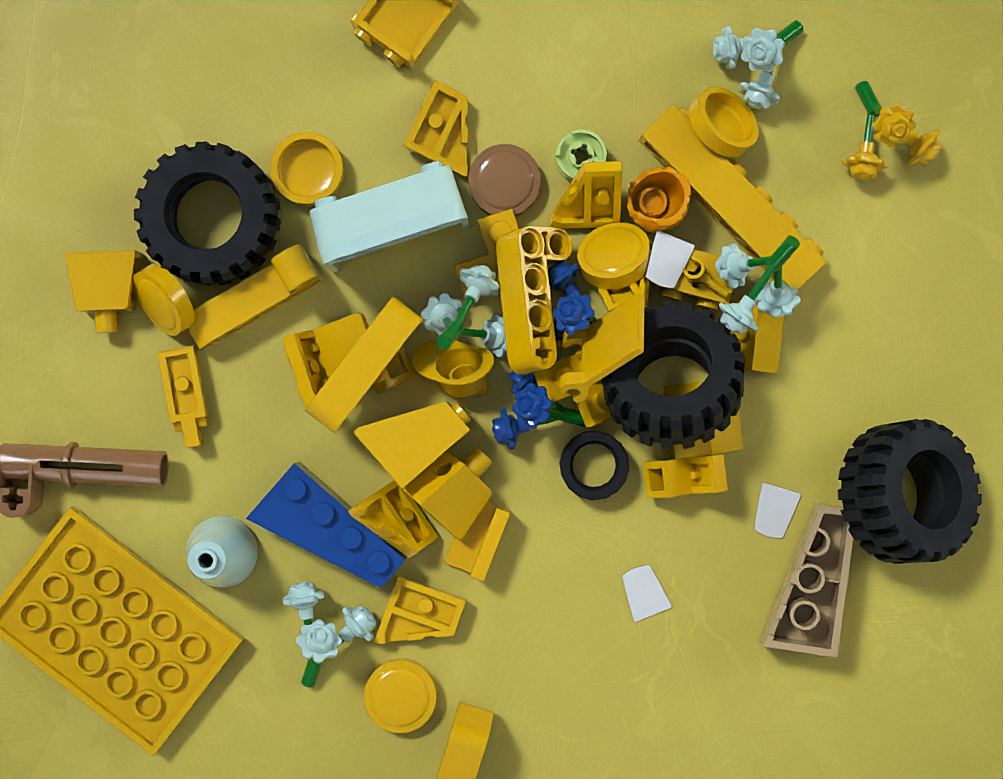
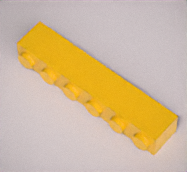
M673 104L641 135L639 142L664 167H673L688 179V183L691 185V195L753 259L771 256L789 235L799 240L800 246L782 266V281L787 286L796 287L799 290L827 262L821 256L824 253L822 248L813 239L807 238L805 240L796 230L798 228L796 221L784 211L780 214L770 204L773 201L772 197L761 186L755 188L745 178L748 174L737 161L732 159L729 162L724 156L714 152L700 140L691 125L689 111L682 107L679 110ZM761 265L764 270L768 268L767 265Z

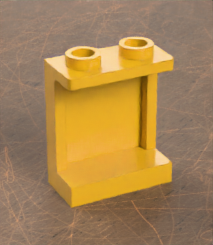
M369 0L358 16L353 14L350 19L353 28H355L353 34L368 46H371L373 42L385 50L382 55L397 67L405 64L412 69L461 0Z

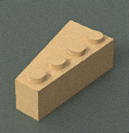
M822 503L814 504L759 639L763 647L837 658L854 540L848 531L850 528L849 522L843 520L840 511L843 510V506Z

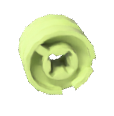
M578 129L571 131L565 137H562L557 146L555 161L558 171L565 179L572 182L584 162H606L607 151L605 143L599 135L590 130ZM579 150L585 151L588 155V159L581 164L576 163L577 160L574 156L575 152Z

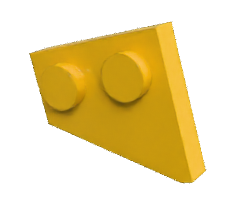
M435 80L402 146L432 162L441 161L443 166L450 165L452 172L465 178L468 174V96Z
M395 480L348 511L353 518L409 558L438 538V535L416 502L403 491Z
M398 575L374 643L386 644V642L412 641L427 637L454 636L466 599Z

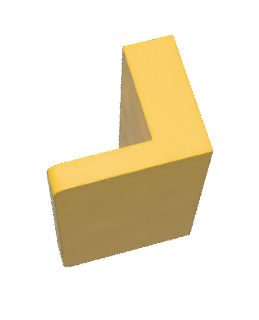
M731 296L730 303H739L743 296ZM756 304L751 312L759 329L757 331L747 329L742 335L731 330V334L736 335L741 344V353L744 354V370L776 374L779 368L784 316L774 318L766 312L759 311Z
M487 502L460 541L455 537L453 538L445 558V563L471 573L470 577L484 582L509 518L510 510Z

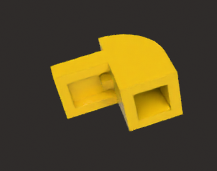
M724 454L680 459L666 458L643 462L647 498H670L696 493L728 491Z

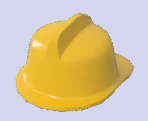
M437 339L425 342L415 349L412 355V366L415 371L425 378L439 382L448 395L455 398H466L475 394L485 395L487 393L488 373L494 365V355L489 350L457 340L448 349L444 350L438 347Z

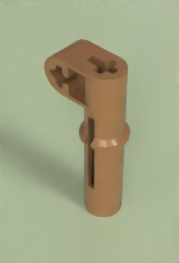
M70 442L66 446L3 443L0 446V513L6 517L15 518L36 512L42 504L44 482H63L67 487L72 488L77 483L163 488L166 485L169 471L167 452L79 447L76 442ZM52 461L123 465V470L57 467L51 465ZM12 479L28 480V487L12 486ZM15 494L23 496V503L15 500Z

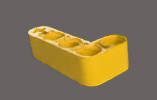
M527 226L502 235L496 243L507 358L511 369L519 375L549 369L555 364L557 359L547 265L567 259L572 252L571 238L565 230L560 228Z
M297 244L282 251L271 259V265L195 308V320L188 330L199 349L203 350L214 345L322 281L305 248Z
M393 296L316 394L305 411L335 433L415 331L423 318Z
M463 702L458 703L436 779H476L488 742L494 712Z

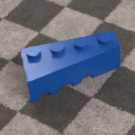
M296 462L289 468L246 518L380 588L407 558L402 552L353 518L348 512L352 507L301 462Z

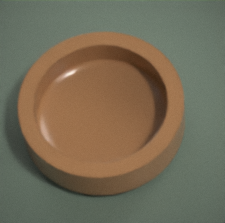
M499 144L485 149L475 158L469 171L468 185L472 199L482 211L489 215L512 208L514 215L518 216L533 205L540 190L541 177L537 163L528 152L515 145Z

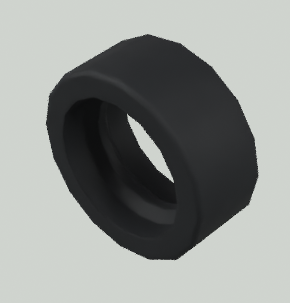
M599 431L582 432L572 438L564 447L559 462L561 476L567 487L579 497L589 500L606 499L617 493L626 482L629 472L628 454L622 444L610 434ZM589 444L605 446L615 458L616 467L614 475L607 483L601 486L591 487L584 485L573 472L574 456L579 449Z

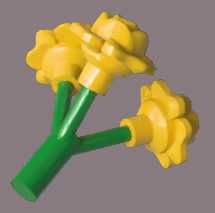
M862 81L855 86V90L867 111L864 142H860L859 152L842 160V165L850 169L853 178L865 181L870 178L875 179L877 172L882 171V169L888 166V163L879 159L874 154L875 144L872 143L873 130L876 131L874 139L877 142H884L888 147H894L897 142H906L910 146L911 156L908 159L910 166L917 161L926 166L936 158L942 149V145L937 140L940 131L935 130L930 134L919 135L913 130L916 127V123L912 119L914 116L913 110L905 109L899 103L893 104L891 109L887 107L882 108L868 81Z

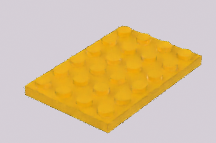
M74 506L69 507L0 597V638L152 756L158 752L244 640L242 636Z

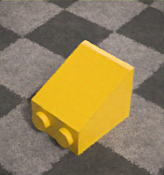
M445 401L358 427L353 433L403 489L472 429L468 424L472 417L459 403L456 402L452 406L449 401Z

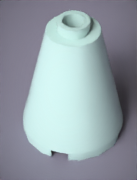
M216 516L206 519L194 528L187 540L185 552L187 564L193 575L208 586L214 588L235 586L244 581L255 568L258 559L257 540L241 520L229 516Z

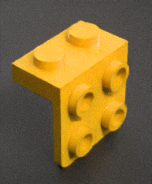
M354 313L317 329L293 333L282 338L285 346V356L293 369L297 381V391L303 399L305 408L369 326L364 314ZM384 370L372 385L378 384L385 379Z

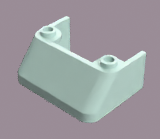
M441 161L432 162L420 167L421 173L339 200L336 199V196H328L315 201L316 208L310 210L309 213L323 265L335 273L341 271L338 263L459 223H461L463 230L469 229L468 217L451 166H443Z

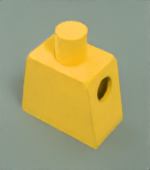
M136 250L65 252L76 310L95 312V333H117V312L135 311L137 298L133 289V276L142 270L143 253Z
M478 448L463 463L449 452H446L406 485L403 491L460 541L491 497L492 490L479 477L493 462Z

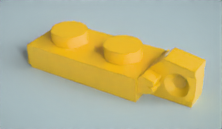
M191 345L158 352V360L170 423H173L175 432L183 431L186 448L204 446L201 427L208 426L207 417L209 416L196 346Z

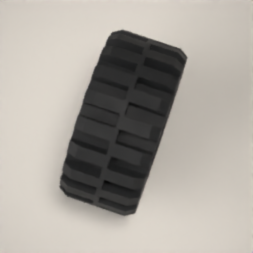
M207 141L196 142L194 147H188L184 144L176 147V153L172 156L163 154L157 159L160 165L154 171L151 169L147 170L143 178L148 181L144 189H137L135 196L140 201L139 208L134 209V220L140 224V229L136 232L140 242L146 244L147 254L152 260L157 261L161 268L168 270L171 274L200 285L230 284L233 279H243L250 275L252 268L255 266L260 267L267 260L264 256L269 249L273 251L277 242L274 239L276 230L280 231L281 219L278 218V210L281 207L279 198L274 193L275 188L271 180L248 156L239 150L235 151L228 145L221 143L211 145ZM205 181H217L229 186L238 196L242 206L241 221L235 234L223 245L212 249H203L191 245L182 237L177 226V210L181 199L192 187Z
M673 302L662 303V308L653 309L652 305L644 308V352L602 378L606 406L609 407L610 415L616 424L622 423L624 433L631 438L638 434L640 436V443L651 447L654 442L661 443V449L673 450V445L683 444V449L695 447L694 441L699 439L706 443L715 438V429H718L720 432L724 431L731 424V416L737 415L740 409L741 397L744 394V354L741 353V344L737 336L731 334V330L726 328L725 324L720 322V319L717 322L715 321V313L703 308L699 312L695 310V305L683 303L682 307H673ZM669 356L691 359L700 364L708 373L707 378L698 388L679 396H663L653 393L638 381V377L645 367L660 358Z
M913 419L874 426L854 440L852 444L854 448H849L843 459L846 464L845 467L840 468L838 480L842 481L841 489H838V500H842L843 510H840L843 520L849 522L850 528L848 531L856 541L861 540V548L869 555L874 554L880 561L904 564L945 560L948 556L956 554L963 547L962 544H966L973 534L971 527L976 526L980 514L977 513V507L982 504V494H978V484H981L979 473L974 471L973 465L976 463L972 454L966 453L964 450L966 447L964 442L958 436L952 437L954 432L944 425H939L935 421L928 419ZM906 467L913 477L917 492V503L913 517L905 504L902 483Z

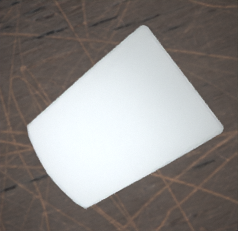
M657 231L646 277L657 285L674 288L695 245Z
M762 483L754 530L768 537L783 538L801 494Z
M650 565L634 568L622 576L634 622L672 608Z

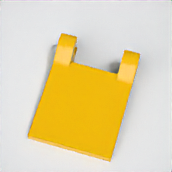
M637 293L589 325L587 329L578 330L572 336L567 334L566 331L563 332L561 346L566 349L570 345L576 344L575 356L582 358L581 372H570L562 375L559 379L558 391L565 393L567 390L573 389V401L580 403L588 397V390L591 385L644 352L645 296L643 294Z

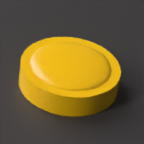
M709 87L691 103L689 108L691 125L700 140L714 152L726 157H739L757 141L759 129L756 118L747 104L733 92L721 87Z
M299 132L288 136L276 147L270 162V174L276 189L287 200L300 206H315V201L328 196H334L337 193L344 178V163L338 149L328 138L314 132Z
M617 222L603 225L590 232L581 242L577 258L584 278L591 285L602 289H620L634 284L647 273L652 250L649 239L641 228L633 224Z
M150 264L133 276V289L143 311L160 330L168 335L177 336L193 325L195 315L192 303L182 285L168 270L161 268L160 265Z
M395 658L379 665L370 675L364 690V704L369 717L380 728L392 733H408L423 726L431 717L437 700V687L431 673L419 662L407 658Z

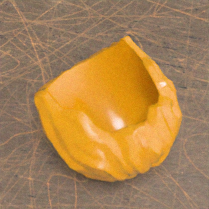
M656 167L646 170L629 183L626 209L634 222L646 232L671 231L681 224L687 215L691 199V185L688 183V179L673 167Z

